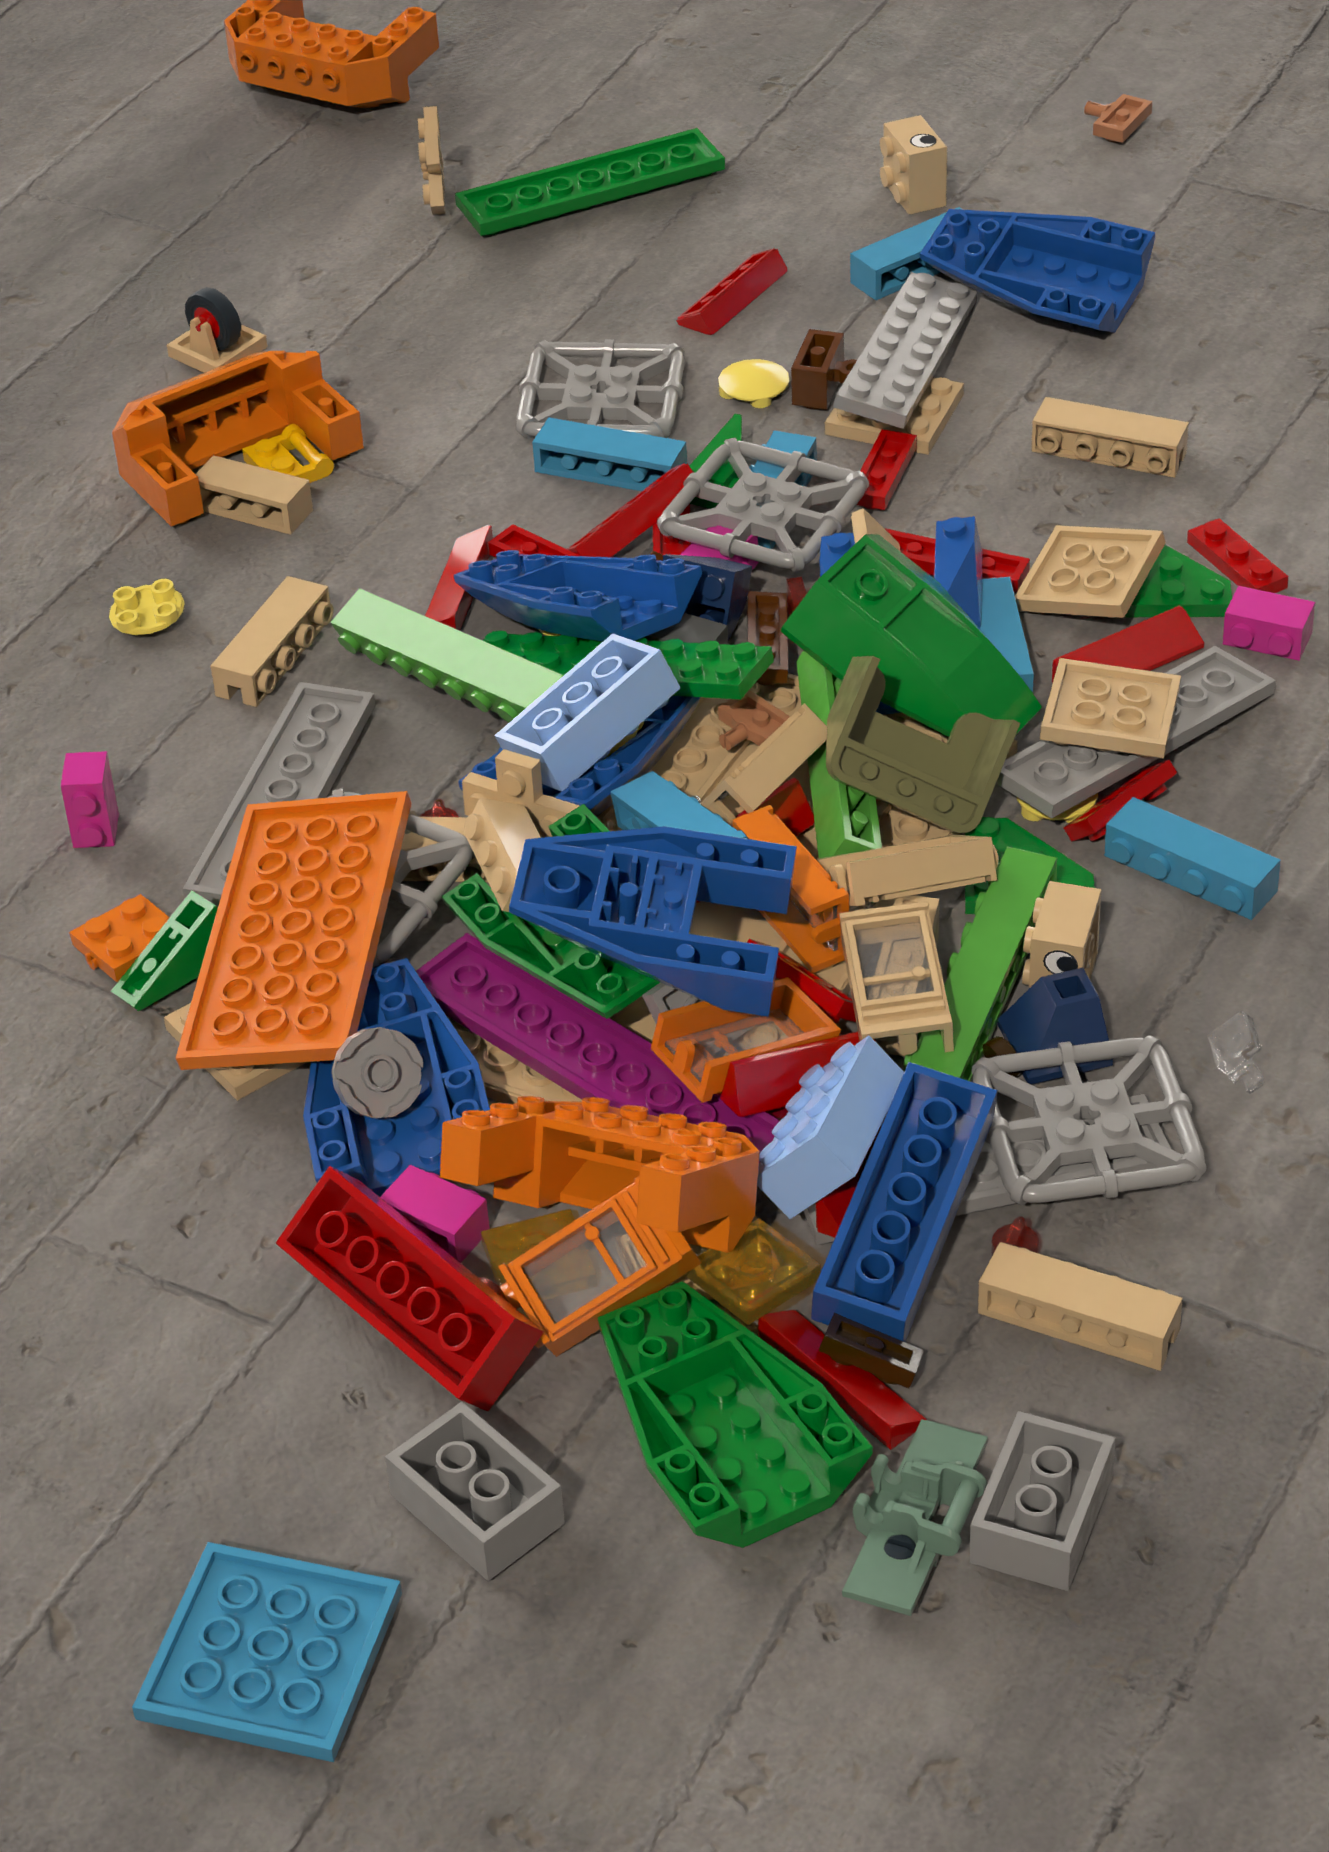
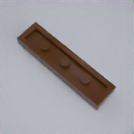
M748 591L747 642L754 643L756 646L772 647L774 662L757 680V683L760 685L787 684L788 637L780 631L787 621V593Z

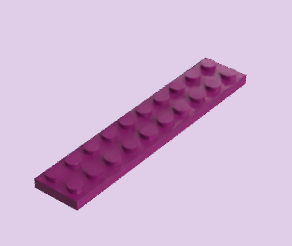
M468 933L464 934L416 970L446 1016L581 1100L586 1097H599L608 1099L610 1101L609 1106L620 1108L625 1105L643 1106L648 1108L649 1115L658 1117L661 1114L667 1113L680 1114L687 1117V1123L696 1125L701 1122L722 1123L727 1126L726 1131L745 1135L760 1151L759 1154L775 1137L772 1134V1130L779 1122L778 1119L766 1112L739 1117L720 1099L721 1094H713L710 1101L702 1103L651 1050L650 1042L610 1018L602 1017L496 955Z

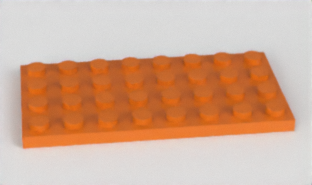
M407 791L247 804L175 1058L181 1070L334 1060L336 1052L345 1040L357 1033L412 804Z

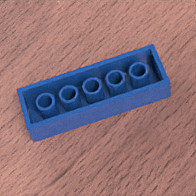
M908 1062L814 1287L811 1320L829 1325L833 1314L836 1313L906 1342L993 1123L997 1090Z

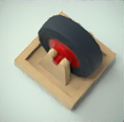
M209 287L196 291L187 299L185 315L190 330L167 344L168 357L203 373L251 354L261 352L267 348L266 335L241 325L239 315L230 300L223 293Z

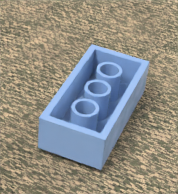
M611 634L494 736L502 750L506 749L539 759L541 763L542 784L562 792L568 787L570 782L579 779L592 765L603 760L610 750L625 736L634 733L639 728L640 723L649 715L665 706L669 698L680 689V686L660 649Z
M867 1036L856 1045H853L851 1042L844 1044L831 1057L830 1063L824 1067L816 1064L799 1080V1084L802 1086L800 1091L785 1106L788 1110L787 1115L772 1130V1134L775 1136L773 1141L759 1154V1161L761 1163L758 1167L757 1186L789 1219H792L856 1176L889 1110L904 1071L870 1036Z

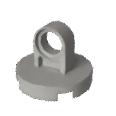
M382 1027L362 1029L348 1037L336 1052L332 1067L334 1089L341 1102L355 1114L370 1118L394 1117L408 1109L420 1094L423 1059L415 1044L399 1031Z

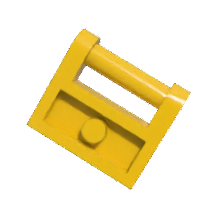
M296 424L288 425L282 434L262 439L256 444L242 448L243 458L247 464L308 479L310 483L329 476L334 469L333 461L326 454H320L306 439L305 432ZM296 449L310 464L302 466L289 451Z

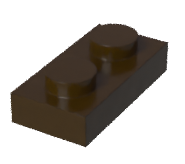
M836 1313L832 1316L818 1350L829 1355L839 1364L856 1366L875 1374L879 1380L887 1384H898L908 1389L912 1384L924 1352L923 1349Z

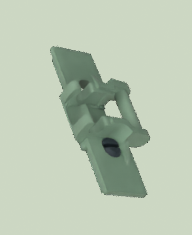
M921 1419L897 1473L892 1472L888 1468L889 1459L886 1455H877L871 1468L875 1489L871 1497L865 1493H860L853 1506L856 1529L867 1538L842 1590L843 1597L908 1616L912 1615L933 1566L936 1567L939 1554L953 1556L958 1553L962 1543L960 1537L961 1530L975 1498L982 1496L987 1486L985 1477L976 1471V1467L987 1445L988 1436ZM945 1504L950 1507L942 1525L932 1522L931 1520L938 1505Z

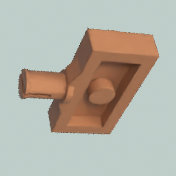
M1122 94L1115 102L1106 105L1088 101L1085 105L1084 113L1099 117L1093 123V135L1105 138L1110 142L1123 143L1152 113V101Z
M749 690L741 700L730 699L718 706V719L732 728L719 736V742L726 750H731L744 740L752 741L760 746L790 716Z

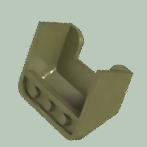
M875 656L852 657L827 719L826 768L830 776L844 785L948 831L966 833L975 829L981 821L1020 722L991 719L980 713H967L958 718L947 743H944L877 713L876 710L885 690L884 675L877 667L880 659Z

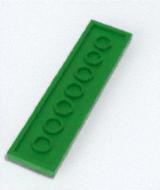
M698 128L457 192L455 193L456 206L480 236L495 235L505 229L516 226L524 227L531 222L546 218H557L567 212L586 210L600 203L619 201L629 195L648 193L662 186L677 185L691 178L709 176L713 172L725 169V157Z
M502 630L493 631L482 640L562 675L569 672L603 642L566 635L542 636L539 632H530L524 635L508 634ZM640 638L636 640V642L661 650L680 686V689L672 696L741 700L774 662L772 647L756 646L750 642L728 645L719 644L717 641L687 643L680 639L647 641L646 638Z

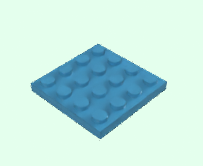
M207 1542L132 1706L135 1720L334 1762L402 1595L400 1581Z

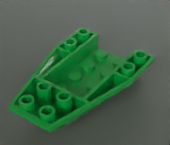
M865 534L814 583L780 630L841 681L844 679L852 657L875 656L879 658L880 662L877 667L885 678V690L880 701L948 737L958 718L967 713H980L991 719L1020 722L1016 737L1042 708L1015 669L945 588L879 534Z
M584 804L548 826L552 837L609 832L608 828ZM478 873L442 896L447 906L486 949L606 1019L660 983L596 955L510 912L502 911L490 886Z
M683 1281L597 1318L646 1467L697 1536L744 1548L832 1507L873 1454L872 1445L821 1382Z

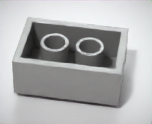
M463 1402L457 1404L385 1456L390 1494L487 1581L491 1580L565 1524L561 1485Z
M1018 1411L971 1522L970 1563L1069 1591L1113 1477L1115 1437Z

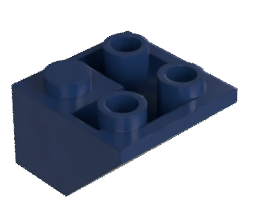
M663 555V561L680 558L684 559L685 564L701 566L702 575L684 613L727 625L729 641L747 602L752 566L716 557Z
M1084 968L1039 978L998 1018V1027L1004 1039L1009 1042L1016 1053L1057 1048L1058 1043L1070 1041L1073 1046L1109 1041L1099 996ZM1113 1058L1076 1063L1078 1072L1082 1073L1112 1066ZM1060 1066L1022 1071L1026 1082L1029 1084L1064 1077Z

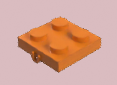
M140 894L125 900L121 905L88 920L85 924L70 931L69 934L72 945L85 955L91 969L95 970L99 967L114 981L118 982L170 917Z

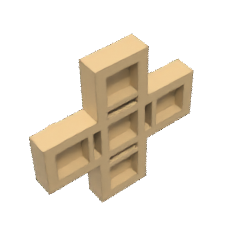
M437 106L423 107L424 118H418L419 139H424L425 142L418 143L423 179L429 180V184H423L424 205L430 204L432 215L445 214V186Z
M503 749L495 757L497 780L472 772L462 780L465 815L469 816L472 814L479 798L524 805L541 838L552 837L548 826L579 807V805L543 794L541 763L539 759Z

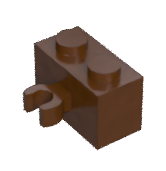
M815 329L808 330L791 367L792 405L805 406L809 409L828 408L838 383H844L857 361L855 359L844 361V333Z

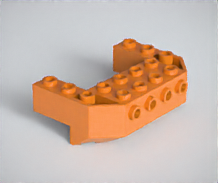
M247 0L224 20L229 60L239 81L351 107L371 108L379 107V104L398 102V104L407 103L410 100L408 76L439 48L436 13L424 11L420 7H408L377 36L365 34L360 30L338 28L333 24L310 22L304 17L302 0Z
M265 351L243 357L127 403L112 431L119 475L172 527L204 514L199 479L192 469L204 465L213 455L218 457L227 456L242 450V448L256 444L262 439L282 434L288 425L296 424L305 432L306 437L332 461L344 458L350 453L364 448L360 413L323 379L320 354L317 351H306V353Z
M536 1096L518 1097L517 1103L514 1104L494 1103L490 1105V1110L463 1111L462 1117L443 1122L440 1178L474 1186L494 1182L493 1198L534 1208L562 1202L593 1209L634 1183V1179L639 1176L637 1224L676 1233L681 1232L688 1244L726 1253L734 1250L755 1217L760 1151L745 1135L726 1131L727 1126L722 1123L701 1122L698 1125L687 1123V1117L684 1115L667 1113L661 1114L658 1117L649 1115L648 1108L636 1105H625L620 1108L609 1106L610 1101L608 1099L599 1097H586L582 1099V1102L545 1101L544 1098Z

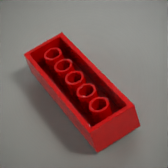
M331 1166L327 1168L276 1241V1244L457 1399L485 1411L490 1410L544 1333L542 1329L360 1180Z

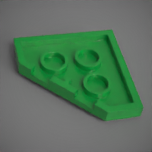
M1164 545L1124 618L1154 617L1177 606L1183 607L1189 617H1225V612L1232 600L1231 581L1173 548Z
M982 817L975 829L965 833V836L992 837V844L997 850L999 863L1007 846L1056 857L1057 882L1094 888L1093 873L1008 818ZM988 881L965 886V914H975L978 895L981 891L987 892L989 887Z

